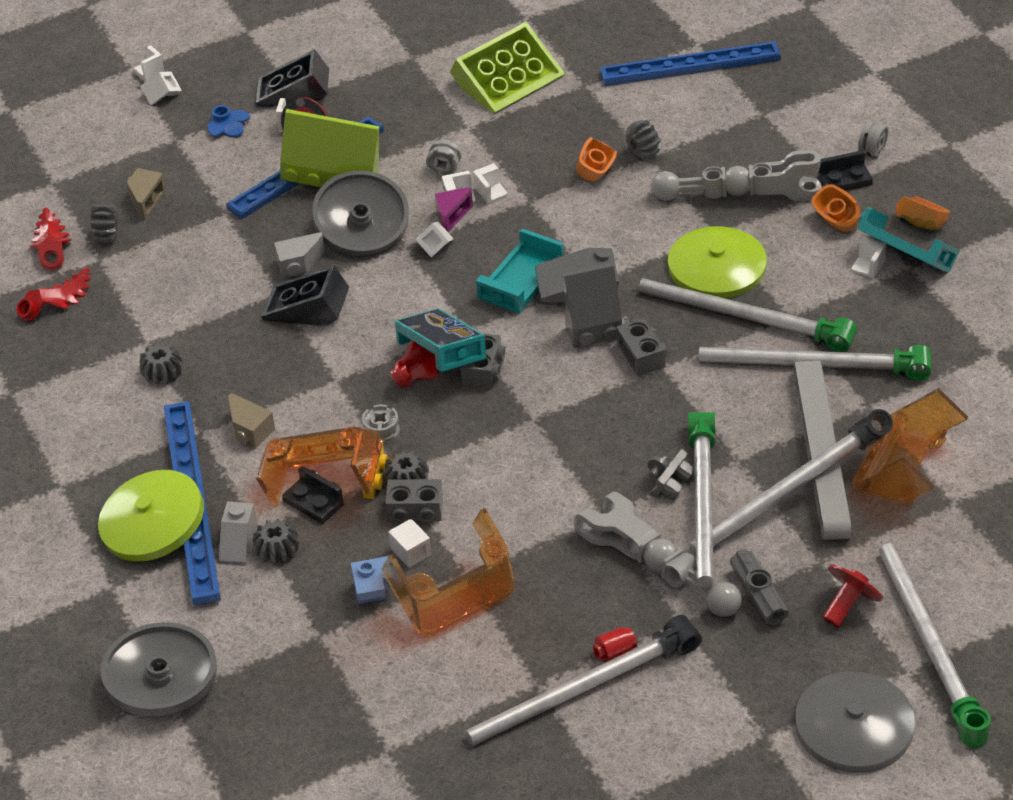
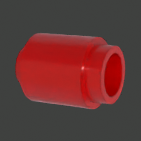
M619 627L596 637L593 652L599 661L603 660L606 663L637 648V640L629 627L624 629Z

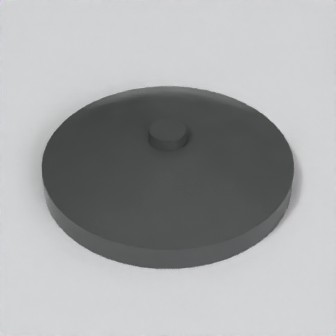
M349 171L331 178L319 189L313 202V223L317 233L322 232L323 241L336 251L352 256H370L390 249L402 238L408 225L409 206L403 191L391 179L370 171Z
M161 622L134 628L115 640L104 654L100 673L104 691L116 706L132 714L156 717L178 713L200 701L208 693L215 681L217 662L213 646L202 633L186 625Z
M846 671L822 677L804 691L797 704L795 726L801 744L815 759L834 769L859 773L887 767L905 754L913 739L915 716L905 694L888 680L870 673Z

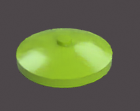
M712 226L688 232L672 245L668 254L669 274L680 288L721 298H731L750 291L761 282L766 272L767 257L760 242L750 234L730 227Z
M156 470L141 474L121 485L105 502L98 521L100 537L107 549L121 559L139 562L160 558L182 546L197 530L204 513L203 496L196 483L181 472Z

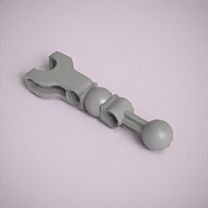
M803 150L793 151L781 161L749 165V170L742 166H734L725 172V167H708L703 171L702 177L678 178L672 172L663 171L653 177L651 190L654 197L662 201L673 200L679 195V192L704 190V195L711 199L722 196L727 197V192L731 195L741 196L750 190L751 195L783 194L793 201H811L812 197L822 186L816 178L803 176L815 173L820 167L821 158L816 151Z
M611 492L606 495L603 500V514L596 513L590 509H584L575 515V530L587 541L600 546H613L628 557L637 559L639 563L645 562V565L652 572L661 574V578L674 588H679L687 583L706 596L707 607L714 615L724 618L734 615L739 610L742 598L740 591L734 584L724 581L716 584L713 583L708 588L700 587L697 584L696 558L689 553H684L682 549L677 551V548L671 541L662 539L661 535L656 533L651 526L634 515L633 503L617 492Z

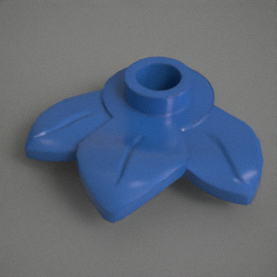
M216 106L212 110L211 121L207 125L208 132L213 137L223 133L226 136L239 137L244 132L242 123L248 121L251 117L243 110L231 111L228 106Z

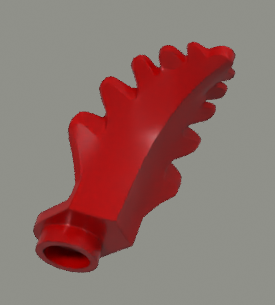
M44 207L42 214L38 216L41 221L36 223V226L40 229L34 230V234L39 236L31 239V242L36 243L30 245V248H38L41 265L45 269L53 271L59 269L64 263L62 244L70 242L72 239L65 238L69 236V233L60 232L65 229L64 225L58 226L61 220L54 218L56 214L50 212L47 207ZM50 255H55L57 257L54 263L48 262V257Z
M85 267L78 272V275L74 274L71 280H65L63 285L55 284L51 289L40 287L37 290H28L25 297L17 304V314L22 320L30 322L38 316L44 304H51L64 309L69 308L68 302L78 304L79 300L76 296L84 297L86 293L82 290L89 288V284L86 281L91 279L89 276L90 269Z
M412 341L404 358L397 361L395 368L390 371L398 387L403 388L406 386L408 388L416 379L432 380L437 378L435 354Z

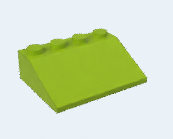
M527 22L460 56L455 60L450 70V74L462 90L494 114L565 75L564 71Z
M286 110L280 158L281 180L322 187L331 178L349 171H370L379 174V126L295 110Z

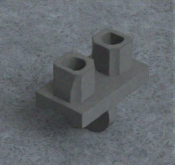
M681 449L670 464L667 463L669 458L665 455L650 458L647 464L650 470L649 476L651 478L659 477L656 486L650 492L652 496L657 498L662 493L674 500L683 485L672 477L676 476L686 483L695 471V468L685 461L687 452Z

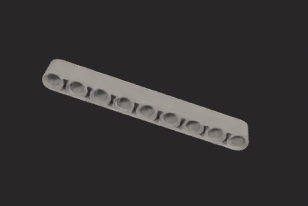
M820 360L794 362L793 364L794 381L808 461L836 443ZM838 461L812 479L823 541L851 539V520L840 461Z

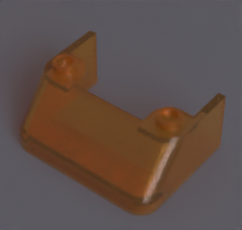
M939 388L891 414L893 419L891 431L881 440L870 446L852 480V484L860 492L899 504H910L917 497L933 490L934 485L918 471V468L927 451L933 448L938 449L945 443L947 439L945 436L949 429L968 419V416Z
M348 427L275 438L269 441L264 449L256 480L272 507H278L288 468L351 459L350 466L364 492L371 494L383 441L376 430L360 427Z
M486 508L479 511L472 523L482 540L479 554L484 565L440 587H437L434 580L425 573H417L407 578L394 554L387 557L381 570L419 635L432 637L508 598L514 591L515 581L508 547Z

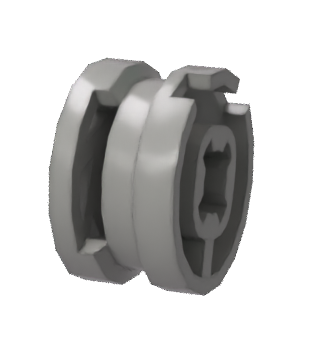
M868 121L861 131L858 151L863 150L865 154L870 153L871 156L878 158L882 153L880 150L887 143L888 127L882 124L877 126L875 122Z
M449 140L435 141L431 145L426 158V166L435 175L445 176L454 174L462 157L461 150L455 143Z
M380 404L374 405V409L370 411L367 409L363 413V432L368 441L385 444L395 440L399 435V419L394 408L389 409L387 405Z

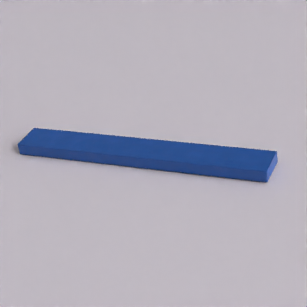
M774 41L600 67V75L604 86L778 61L781 60V54Z
M370 117L358 122L379 126V134L384 132V127ZM280 171L226 203V207L242 220L300 183L281 180Z

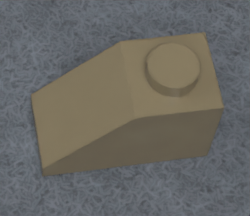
M137 168L134 174L128 178L127 189L129 190L130 199L141 219L145 220L165 193L166 187L163 173Z
M231 393L228 397L235 438L243 445L248 444L257 448L275 430L273 413Z

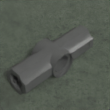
M746 549L737 551L730 558V565L746 590L747 600L755 605L766 624L772 626L781 624L788 617L789 612L772 585L771 574L761 567L752 551H747Z

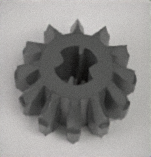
M641 119L627 127L625 141L628 143V148L631 149L632 154L636 155L638 159L644 161L651 159L662 149L658 132L648 120Z
M100 202V204L94 203L92 206L90 223L91 237L94 242L108 243L116 240L118 215L114 204Z
M164 343L161 346H157L155 344L153 348L146 347L145 353L140 354L139 368L147 382L153 380L157 385L163 380L167 384L169 378L176 380L177 374L182 373V356L174 345L167 346Z
M402 450L400 455L392 453V458L386 460L383 471L386 483H388V480L428 479L429 467L423 455H416L414 450L409 454Z
M278 518L272 523L266 520L265 526L257 525V532L253 533L254 552L257 556L261 557L263 562L271 559L275 565L277 560L281 559L285 563L286 556L294 557L295 550L299 549L298 532L295 526H291L288 520L282 523Z

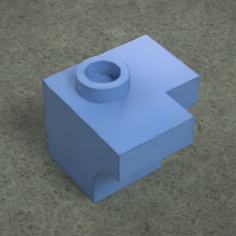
M392 555L351 563L358 604L384 600L386 589L397 583Z

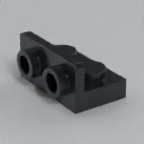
M863 150L821 159L818 179L822 186L831 184L846 191L873 185V178L865 166V153Z
M301 466L298 469L299 480L282 494V500L312 519L324 524L344 505L342 489L337 483L330 482L316 471Z

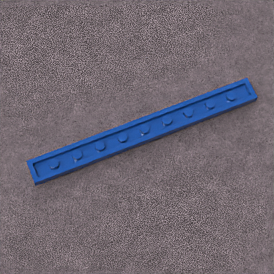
M190 402L164 405L173 471L181 472L190 477L198 486L204 500L202 520L194 534L184 543L193 606L221 601Z

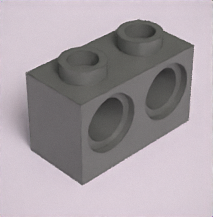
M645 318L616 326L617 345L637 376L665 367V357L668 356L667 348L663 342L660 343L654 327L649 326Z
M484 334L486 359L460 367L462 385L492 388L494 379H499L500 376L499 361H504L505 346H501V335Z
M442 479L388 480L386 493L388 521L404 522L410 519L424 522L442 521Z

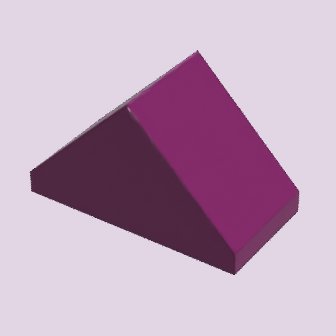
M467 187L435 193L437 215L440 224L447 232L473 207L471 188Z

